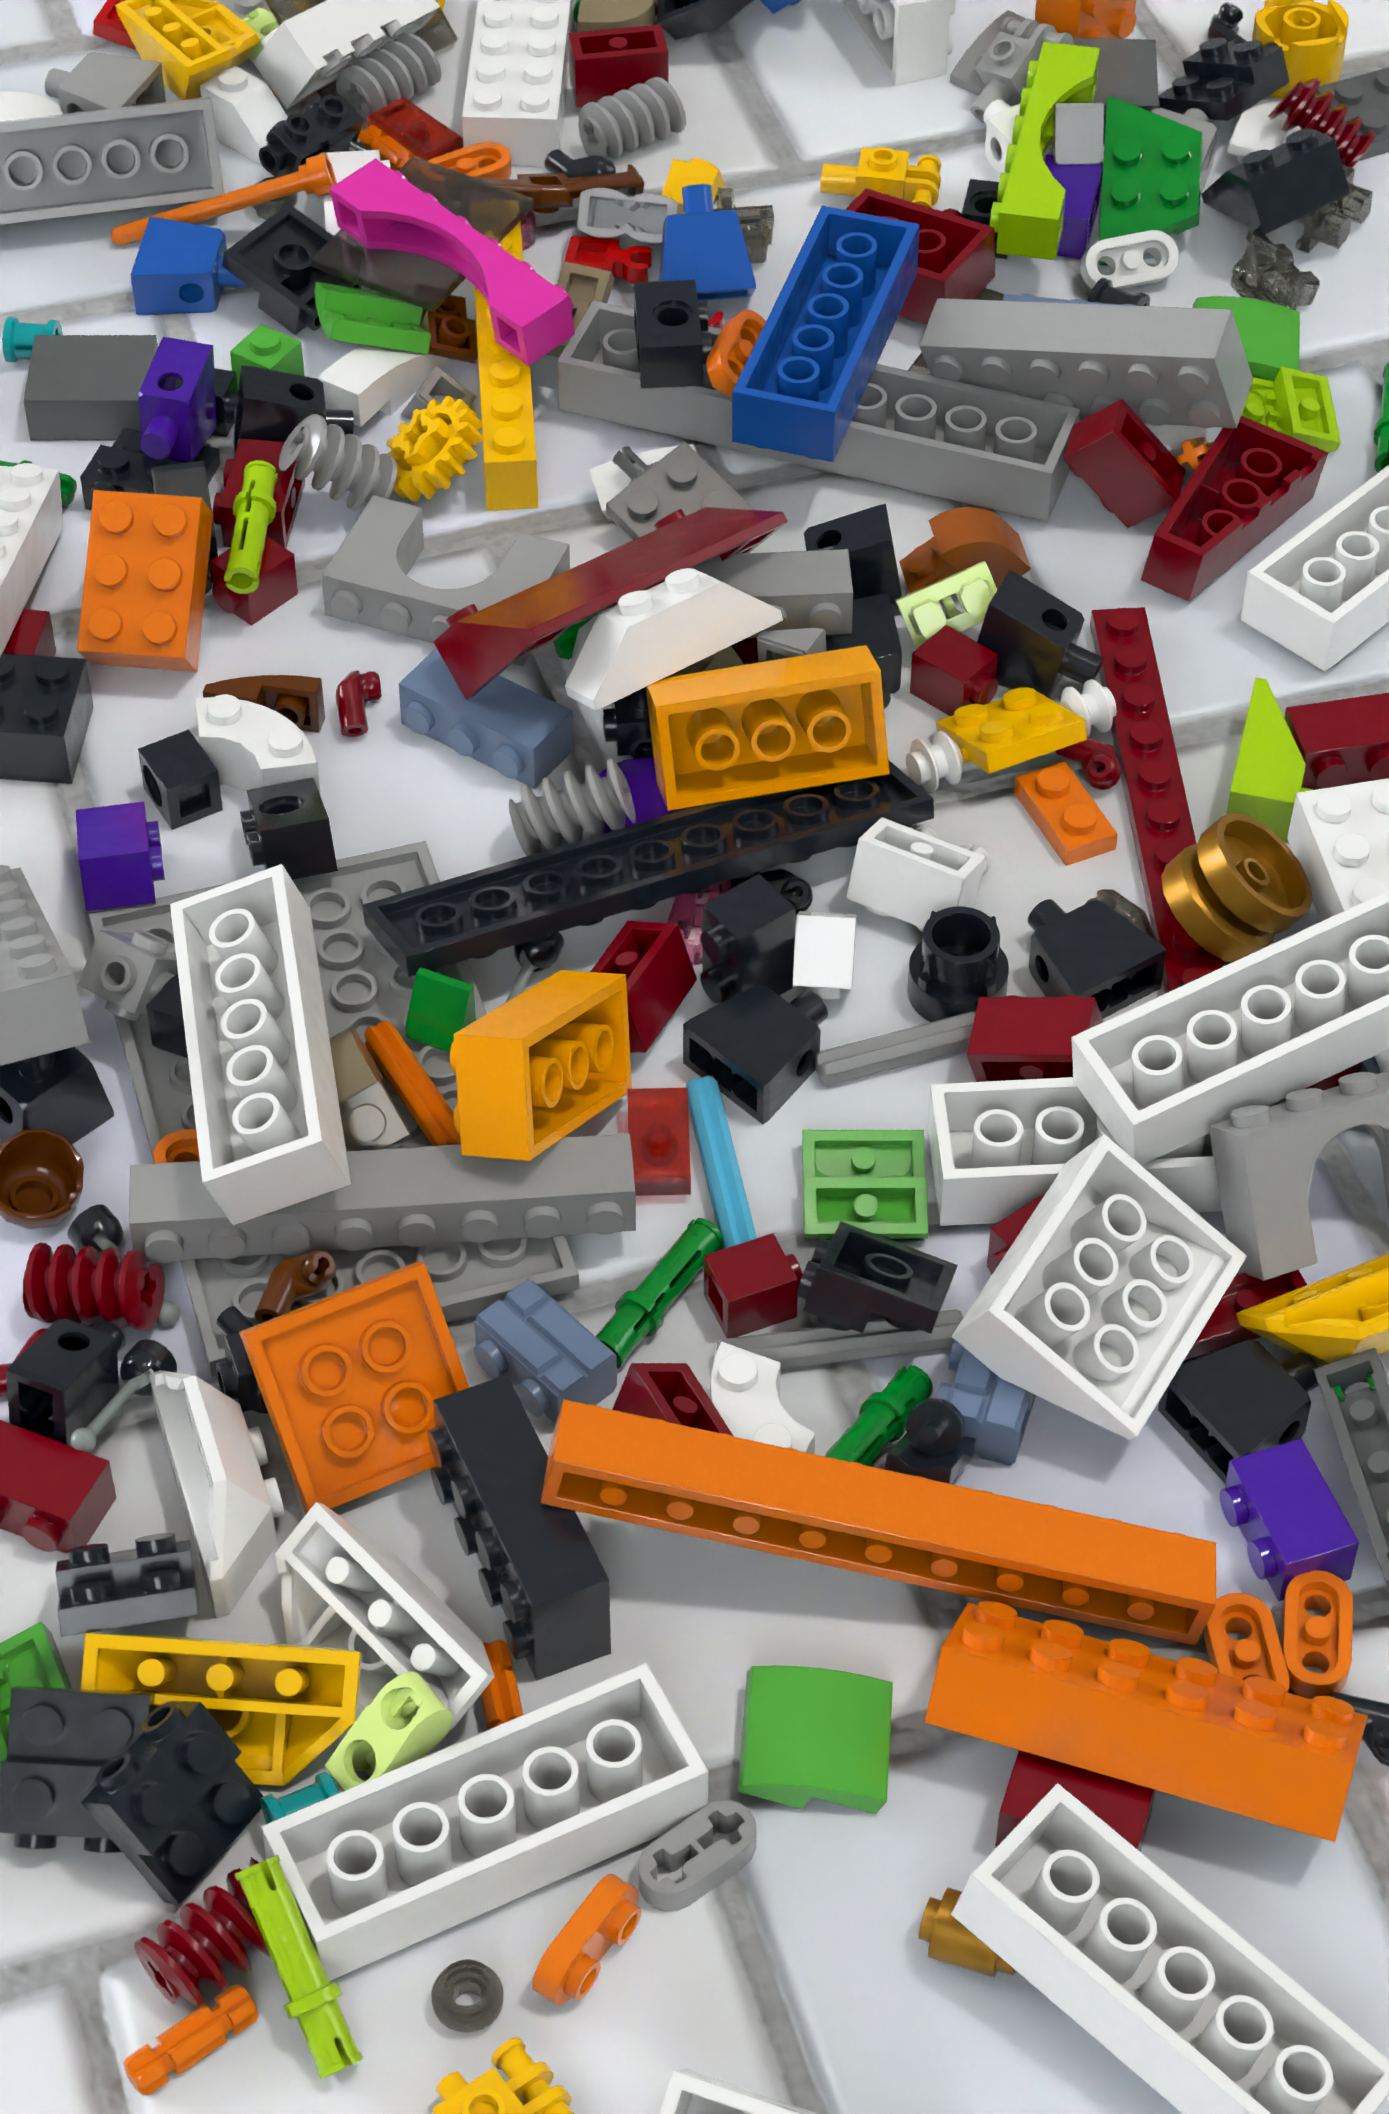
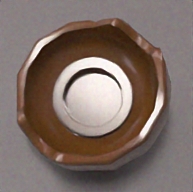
M47 1129L21 1130L0 1144V1216L7 1222L27 1229L55 1227L75 1211L83 1189L84 1163L81 1155L67 1137Z

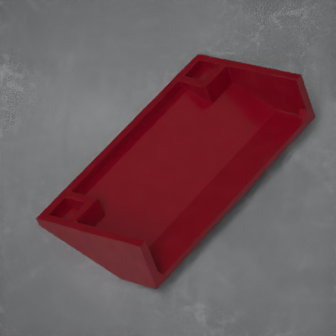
M705 507L685 516L682 509L677 510L655 523V531L479 611L475 604H471L460 609L446 619L449 628L433 643L467 700L479 693L520 656L556 640L574 623L617 604L623 595L634 591L647 590L664 582L666 576L674 571L694 568L717 556H720L721 560L724 561L739 553H750L786 524L788 520L783 512Z

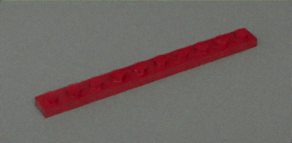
M1145 607L1092 610L1090 628L1095 653L1104 657L1099 670L1102 687L1105 686L1111 691L1116 702L1117 713L1113 717L1111 731L1116 756L1121 766V780L1153 937L1167 949L1162 979L1166 994L1222 968L1223 962L1222 959L1206 951L1188 935L1173 915L1163 892L1161 877L1166 865L1186 847L1196 844Z

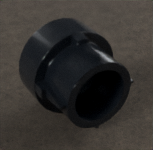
M962 906L949 907L938 912L933 910L931 912L930 918L925 923L922 941L914 948L909 960L908 998L914 1010L922 1018L929 1022H934L972 1011L976 1012L979 997L1007 996L1009 964L1005 953L1000 948V932L996 924V917H990L980 910Z

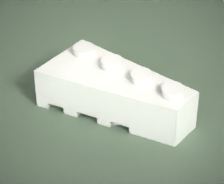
M326 0L282 22L278 28L269 33L261 41L264 48L253 64L287 110L335 81L339 71L346 66L353 65L360 58L366 57L376 49H380L389 41H394L395 38L403 33L413 34L422 29L440 6L435 0Z

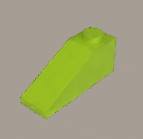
M1255 677L1230 789L1227 814L1234 812L1248 815L1266 825L1284 842L1289 843L1287 837L1296 793L1313 789L1302 787L1306 764L1267 680Z

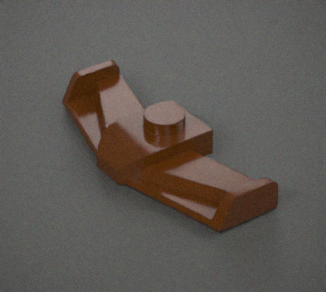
M631 164L627 165V172L567 178L565 173L517 174V179L459 176L455 169H450L446 173V195L451 205H460L463 192L521 199L527 209L530 208L538 213H554L562 207H574V199L580 198V193L588 189L609 188L620 190L627 188L628 193L632 197L643 194L645 184L634 165Z

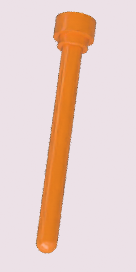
M326 153L306 158V164L298 166V172L116 226L111 231V239L117 245H125L142 240L150 217L195 224L304 190L307 195L316 193L318 197L330 193L329 188L337 184L334 169Z

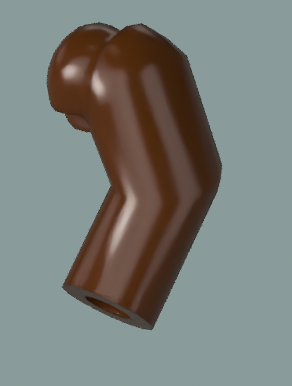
M314 1250L308 1254L295 1256L278 1263L270 1275L255 1311L256 1320L259 1323H263L289 1313L293 1302L320 1293L328 1288L337 1270L336 1261L333 1256L323 1250Z

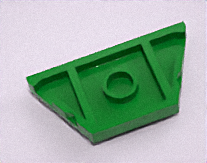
M1107 97L1099 241L1150 230L1162 231L1168 235L1180 234L1199 225L1203 150L1201 131L1115 97ZM1099 261V265H1100V266H1101V265H1108L1107 263H1105V262H1103V261Z

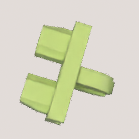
M982 561L895 601L914 646L918 649L945 625L958 632H962L982 623L988 605L997 592V587L986 562ZM956 593L963 612L957 610L951 597L952 594ZM939 600H941V603H942V605H943V608H944V610H945V612H946V614H947L946 616H945V614H944V612H943V610H942V607H941V605H940V603H939Z

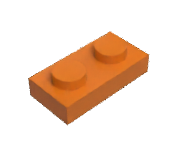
M1065 761L1015 777L1014 794L1065 866L1116 850L1118 833Z

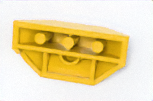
M125 0L115 5L117 13L141 59L161 63L164 85L181 100L201 98V84L219 75L225 69L232 68L235 65L240 67L260 42L258 33L217 1Z
M1389 1253L1236 1313L1239 1325L1294 1354L1299 1352L1306 1353L1312 1357L1316 1364L1324 1366L1372 1348H1376L1378 1355L1389 1350Z
M86 1633L81 1689L155 1693L154 1710L170 1701L201 1702L242 1752L235 1762L253 1784L286 1786L355 1723L362 1652L305 1645L177 1636Z

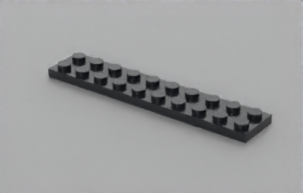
M888 760L890 773L888 775L700 805L362 905L364 923L408 977L416 975L420 967L438 972L444 966L470 958H486L495 954L497 950L523 942H539L547 939L553 933L576 926L595 925L609 916L629 910L648 909L665 899L682 894L701 893L707 890L709 886L735 878H750L759 874L761 870L784 863L803 862L812 855L837 847L856 846L858 839L881 817L911 828L913 824L934 818V799Z

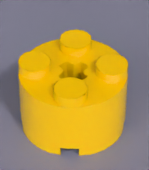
M1265 0L1264 8L1261 11L1257 9L1252 40L1261 41L1262 45L1267 42H1274L1281 46L1289 77V83L1270 94L1271 96L1284 98L1299 81L1302 80L1305 83L1314 77H1318L1321 80L1319 86L1338 81L1342 72L1349 26L1347 12L1341 5L1333 0H1328V5L1314 2V0Z

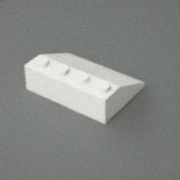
M1103 1134L1066 1162L951 1337L1001 1379L1124 1438L1132 1440L1139 1435L1247 1255L1109 1137Z

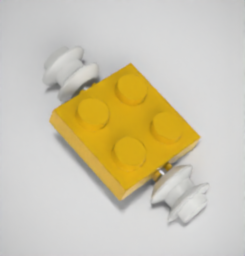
M1094 679L1087 680L1084 683L1083 694H1080L1073 687H1066L1062 691L1060 704L1032 688H1015L1004 693L1003 699L985 705H965L956 709L953 716L935 721L937 732L933 736L932 745L927 746L923 740L919 738L914 739L911 743L910 753L906 755V767L910 778L917 785H922L926 791L932 793L938 789L939 778L944 777L951 785L958 784L961 779L963 764L968 761L990 774L1088 740L1087 737L1090 735L1092 725L1102 733L1108 732L1112 727L1113 717L1117 713L1116 702L1111 691L1105 686L1102 687Z

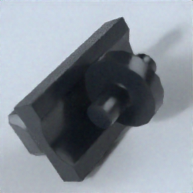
M929 1398L920 1402L910 1412L906 1421V1433L887 1453L884 1470L911 1476H921L953 1485V1481L973 1458L976 1438L963 1437L964 1420L960 1411L951 1402L941 1398Z

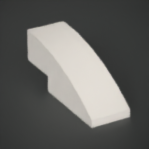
M362 345L335 361L316 379L323 383L326 409L353 410L354 425L362 427L378 410L392 415L419 389L435 366L442 368L449 361V358Z

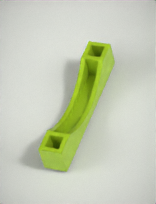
M1043 42L1039 60H1030L1027 88L1023 87L1019 115H1016L1014 121L1012 144H1008L1005 173L1000 175L997 202H993L990 226L994 227V233H998V254L1056 260L1063 231L1066 190L1051 174L1044 162L1043 155L1052 142L1055 103H1093L1097 89L1100 48Z

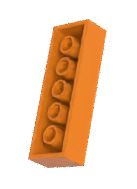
M982 1601L978 1605L968 1602L942 1644L925 1723L1333 1842L1336 1841L1368 1717L1367 1715L1354 1712L1353 1706L1349 1703L1329 1696H1317L1311 1700L1286 1693L1283 1685L1263 1677H1248L1244 1681L1218 1673V1669L1211 1663L1196 1658L1185 1657L1174 1661L1150 1654L1151 1650L1147 1646L1137 1641L1118 1638L1107 1642L1084 1635V1631L1079 1626L1070 1622L1047 1620L1044 1623L1019 1617L1014 1608L994 1601Z

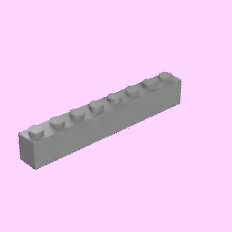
M630 1134L562 1138L530 1161L461 1155V1144L346 1151L351 1185L234 1226L202 1183L200 1161L130 1165L129 1227L133 1249H139L143 1252L146 1262L170 1263L176 1260L233 1259L239 1256L295 1255L314 1250L358 1251L375 1247L406 1245L420 1247L437 1243L468 1241L483 1243L498 1239L529 1237L545 1239L560 1235L591 1233L607 1235L622 1231H636V1195Z

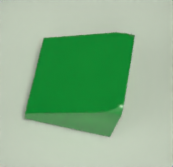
M420 967L416 973L405 1025L406 1037L450 1053L454 1041V1033L476 1021L474 986Z

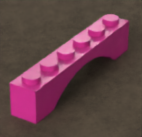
M375 158L329 188L338 227L368 249L395 250L418 254L441 262L466 277L478 288L489 305L496 343L526 365H531L575 335L571 313L573 303L568 293L561 286L551 284L537 274L529 263L525 261L520 262L506 252L498 241L493 238L488 239L474 229L463 216H456L440 205L432 194L424 193L408 182L401 172L391 170Z

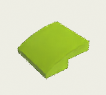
M1282 366L1274 381L1253 377V382L1241 414L1242 416L1323 451H1337L1341 440L1328 377Z

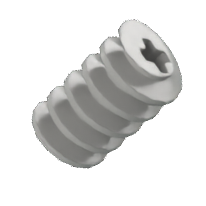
M403 33L395 38L394 41H389L380 49L372 51L366 57H362L354 62L353 65H348L339 71L336 78V90L343 99L356 109L365 119L364 122H366L369 116L380 118L386 114V110L395 109L400 105V102H407L413 98L414 94H420L425 91L427 86H434L440 82L441 68L435 53L424 40L412 33Z
M653 77L646 81L645 84L638 83L630 87L629 90H620L613 96H605L599 99L597 103H587L582 106L578 119L579 134L587 155H599L607 158L608 154L609 157L614 159L622 155L623 148L628 152H633L638 149L639 142L644 146H648L654 142L655 136L663 140L670 135V130L678 134L686 126V114L677 92L667 81L659 77Z
M317 414L306 417L295 427L285 441L279 456V468L281 471H285L294 461L297 462L294 477L299 481H303L311 471H314L312 488L315 490L323 489L331 481L329 496L333 500H339L348 490L349 494L346 504L347 508L351 510H356L364 500L367 501L366 507L373 495L389 499L397 475V462L393 456L389 454L379 455V451L375 446L371 444L362 445L361 440L356 435L347 434L344 436V431L340 426L335 424L327 425L324 417Z
M613 758L607 759L606 777L601 778L594 767L589 764L585 767V783L579 784L569 770L564 772V786L562 790L558 791L550 778L546 777L542 780V796L536 797L530 786L525 783L521 785V802L515 803L512 799L509 800V813L512 825L526 856L539 853L541 842L548 850L560 847L562 835L569 843L582 840L584 829L590 837L601 835L604 833L605 822L612 831L624 828L626 815L633 824L636 823L635 807L629 785Z

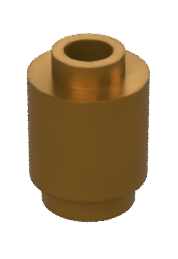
M947 1887L942 1900L933 1897L929 1898L918 1936L919 1939L930 1942L928 1957L995 1977L997 1971L1014 1975L1016 1970L951 1915L962 1891Z

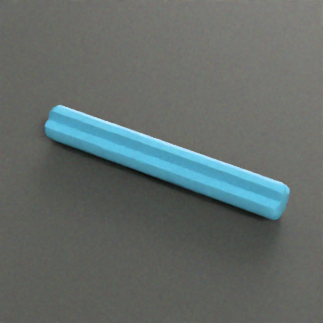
M708 1075L701 1079L694 1077L686 1084V1099L717 1226L723 1235V1249L756 1239L757 1236L718 1082Z

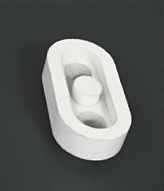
M1158 230L1104 239L1096 242L1084 253L1080 262V272L1083 280L1090 288H1093L1101 278L1111 280L1113 287L1120 290L1158 283L1175 270L1179 260V252L1175 241L1168 234ZM1144 252L1151 253L1156 260L1155 267L1148 266L1144 262ZM1098 261L1108 264L1110 275L1106 276L1098 271Z

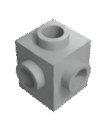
M99 930L78 985L106 999L105 1009L128 1020L138 1021L141 1014L147 1015L146 1005L178 974L176 956L166 951L169 943L154 934L141 930H135L134 934Z

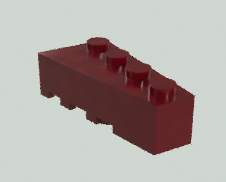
M1242 415L1237 428H1222L1154 534L1141 581L1186 601L1193 599L1313 499L1328 452Z

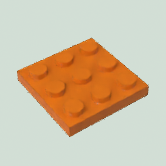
M418 1261L239 1332L305 1515L316 1502L324 1504L329 1509H333L437 1466L427 1437V1430L435 1428L433 1400L470 1387L425 1262Z

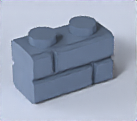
M527 1279L506 1294L505 1300H497L479 1313L474 1321L476 1341L474 1355L479 1365L492 1378L508 1375L512 1385L516 1387V1393L522 1405L529 1413L536 1417L544 1413L556 1424L563 1399L597 1405L612 1394L617 1386L616 1354L533 1280Z
M954 1339L948 1369L956 1371L953 1384L940 1383L936 1398L951 1402L960 1411L964 1420L963 1437L976 1438L974 1454H980L982 1459L1011 1465L1016 1462L1036 1395L998 1377Z

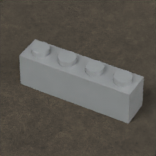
M848 549L739 553L724 561L721 560L720 556H717L692 568L781 610L783 621L762 631L821 628L826 631V635L852 634L853 587ZM758 632V633H756V634H754V635H752V636H750V637H748V638H757V636H758V634H759L760 632Z

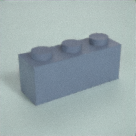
M437 648L398 684L402 724L418 734H424L454 749L463 756H469L497 770L507 778H513L524 784L527 783L534 789L542 783L543 778H546L574 750L572 710L500 675L475 696L466 700Z

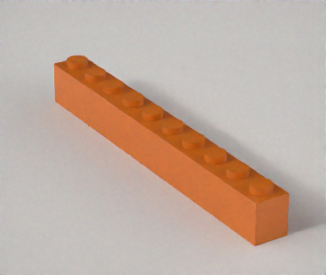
M563 1399L550 1444L541 1504L1195 1646L1216 1606V1542L1189 1537L1180 1533L1157 1530L1122 1522L1117 1519H1107L1058 1508L1053 1505L1034 1503L994 1494L989 1491L975 1490L930 1480L921 1476H911L866 1466L857 1462L838 1460L798 1451L793 1448L779 1447L734 1437L729 1434L715 1433L670 1423L661 1419L647 1418Z

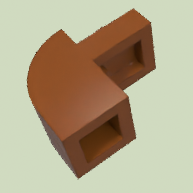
M977 507L956 508L931 518L929 523L934 537L915 548L910 554L899 561L909 594L982 561L986 562L997 590L1010 570L1020 576L1031 570L1019 534L994 512Z

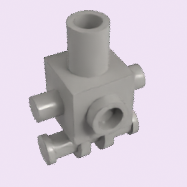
M1006 17L1000 26L999 34L988 50H983L977 55L975 69L982 79L985 88L970 108L972 114L984 123V112L993 101L1000 99L1007 104L1008 102L1016 105L1020 104L1023 87L1027 88L1030 60H1039L1043 42L1073 45V36L1066 32L1057 33L1054 26L1046 23L1040 24L1036 20L1025 19L1023 22H1020L1015 17Z

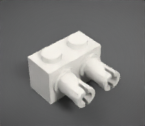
M881 817L858 839L846 899L864 905L868 911L876 915L892 916L916 925L921 932H923L925 923L930 918L933 910L938 912L945 908L957 906L974 908L981 877L986 874L990 867V857L984 848L979 846L973 852L974 844L966 843L959 847L940 840L937 833L929 827L921 832L922 824H913L909 828Z

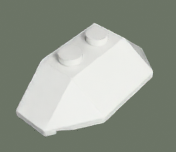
M685 568L674 571L666 576L665 582L646 591H634L623 595L618 600L617 605L598 613L579 628L565 683L567 695L597 711L783 621L781 610L696 569Z
M162 1370L149 1374L155 1412L215 1617L219 1618L230 1614L277 1545L273 1518L284 1515L280 1491L275 1477L263 1480L259 1466L268 1464V1457L259 1426L247 1429L242 1409L238 1402L196 1375Z
M316 1502L275 1553L277 1573L282 1575L281 1603L287 1644L362 1652L357 1718L391 1680L404 1673L416 1672L421 1675L453 1714V1724L450 1728L452 1730L495 1677L483 1642L395 1554L324 1504Z

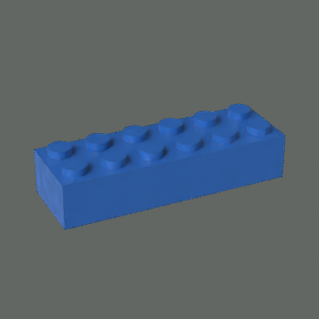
M821 206L732 391V442L805 456L810 459L834 461L916 278L920 224Z

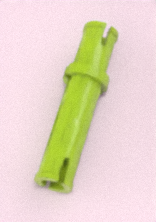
M255 460L245 466L242 490L236 495L233 504V515L236 518L224 581H226L227 588L239 594L251 593L259 585V573L265 548L267 528L273 522L276 513V502L273 499L278 473H276V468L272 464L263 460Z
M275 1855L236 1873L235 1877L237 1881H240L290 2001L283 2005L289 2019L297 2018L318 2068V2076L321 2079L345 2069V2066L353 2065L364 2058L357 2049L336 1999L343 1995L337 1981L330 1983L279 1863L281 1860L278 1855Z

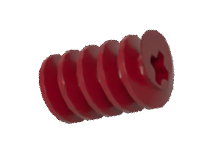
M1314 77L1305 83L1301 80L1281 100L1268 117L1273 119L1285 113L1287 117L1281 129L1284 132L1299 126L1301 130L1314 129L1334 138L1346 174L1369 150L1376 137V132L1372 129L1358 135L1362 119L1358 116L1344 122L1343 120L1348 111L1346 103L1330 109L1329 107L1335 93L1329 90L1317 96L1316 92L1321 80L1318 77Z
M40 1242L34 1245L29 1254L23 1277V1305L25 1312L30 1318L49 1324L59 1319H68L79 1324L83 1322L91 1327L98 1320H106L112 1322L120 1329L130 1326L138 1331H145L151 1329L158 1320L165 1292V1276L161 1266L155 1262L147 1268L144 1254L139 1249L128 1251L124 1259H122L120 1251L116 1248L109 1247L105 1249L99 1257L97 1249L93 1246H85L80 1249L76 1256L74 1248L69 1244L58 1246L53 1254L50 1245Z
M251 1857L249 1866L251 1867L259 1863L257 1860ZM234 1869L228 1873L226 1879L228 1892L216 1885L210 1886L204 1891L205 1909L193 1902L181 1907L180 1918L182 1927L171 1920H163L159 1923L156 1930L159 1945L147 1937H140L134 1942L135 1951L146 1973L157 1989L172 2004H175V2000L182 1996L197 2008L203 2006L205 2003L199 1986V1982L203 1979L209 1981L219 1990H225L228 1984L222 1965L226 1962H230L245 1974L252 1970L246 1948L251 1944L265 1955L270 1956L240 1881H237L235 1874L242 1871V1869Z

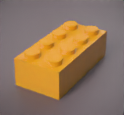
M867 645L666 677L646 686L656 780L668 811L890 774L881 670Z
M559 970L454 1033V1041L450 1050V1065L453 1072L456 1073L458 1101L454 1110V1126L460 1134L461 1155L530 1161L632 1091L626 974Z

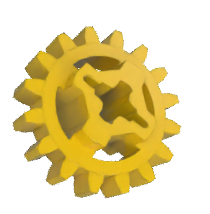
M446 396L441 404L435 399L430 400L426 409H415L413 411L412 420L409 424L400 423L397 427L401 433L387 441L386 445L391 448V452L386 454L393 456L397 462V475L393 491L402 499L408 497L412 502H416L422 494L427 499L433 498L436 489L444 488L447 490L450 488L451 477L454 474L462 476L466 472L462 465L476 458L477 453L472 449V446L483 440V436L478 432L483 423L463 400L459 398L455 401L451 396Z

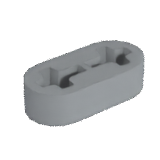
M717 1800L704 1806L650 1843L642 1852L638 1861L639 1891L643 1899L655 1909L666 1912L679 1911L690 1906L744 1868L752 1860L756 1850V1821L751 1811L735 1801ZM719 1828L725 1834L737 1830V1843L731 1845L724 1838L713 1843V1830ZM664 1866L668 1871L674 1872L682 1867V1881L676 1884L667 1877L658 1882L657 1868Z

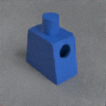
M709 184L683 187L684 214L666 216L663 224L659 281L695 280L697 300L751 297L756 289V281L736 210L714 211L712 188Z
M150 217L131 272L136 314L210 313L218 308L224 286L250 288V286L222 267L223 255L227 250L225 233L218 228Z

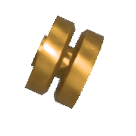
M1234 812L1220 817L1201 834L1198 843L1186 847L1166 865L1161 877L1164 896L1170 909L1188 935L1209 953L1232 963L1269 946L1273 942L1275 934L1289 929L1309 912L1313 901L1307 875L1301 863L1286 843L1261 822L1248 815Z

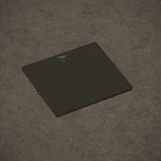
M413 156L399 170L412 185L424 193L432 194L440 205L456 216H463L474 229L488 239L493 238L499 243L534 207V200L531 197ZM342 229L311 259L312 268L432 312L466 279L460 272L444 263L418 254L396 250L368 249Z

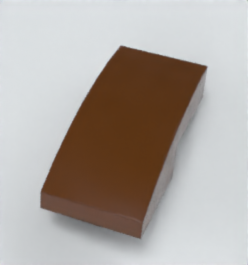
M418 287L414 299L423 305L420 326L432 334L428 354L475 364L478 358L475 320L467 319L465 297Z
M295 675L248 676L206 684L203 690V698L227 694L239 700L253 702L270 708L288 718L300 730L320 733L325 720L321 678Z

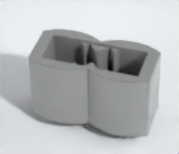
M592 188L580 193L577 228L596 238L622 240L632 237L649 245L662 246L663 224L666 216L683 214L684 207L671 198L660 194L643 193L629 197L609 188Z

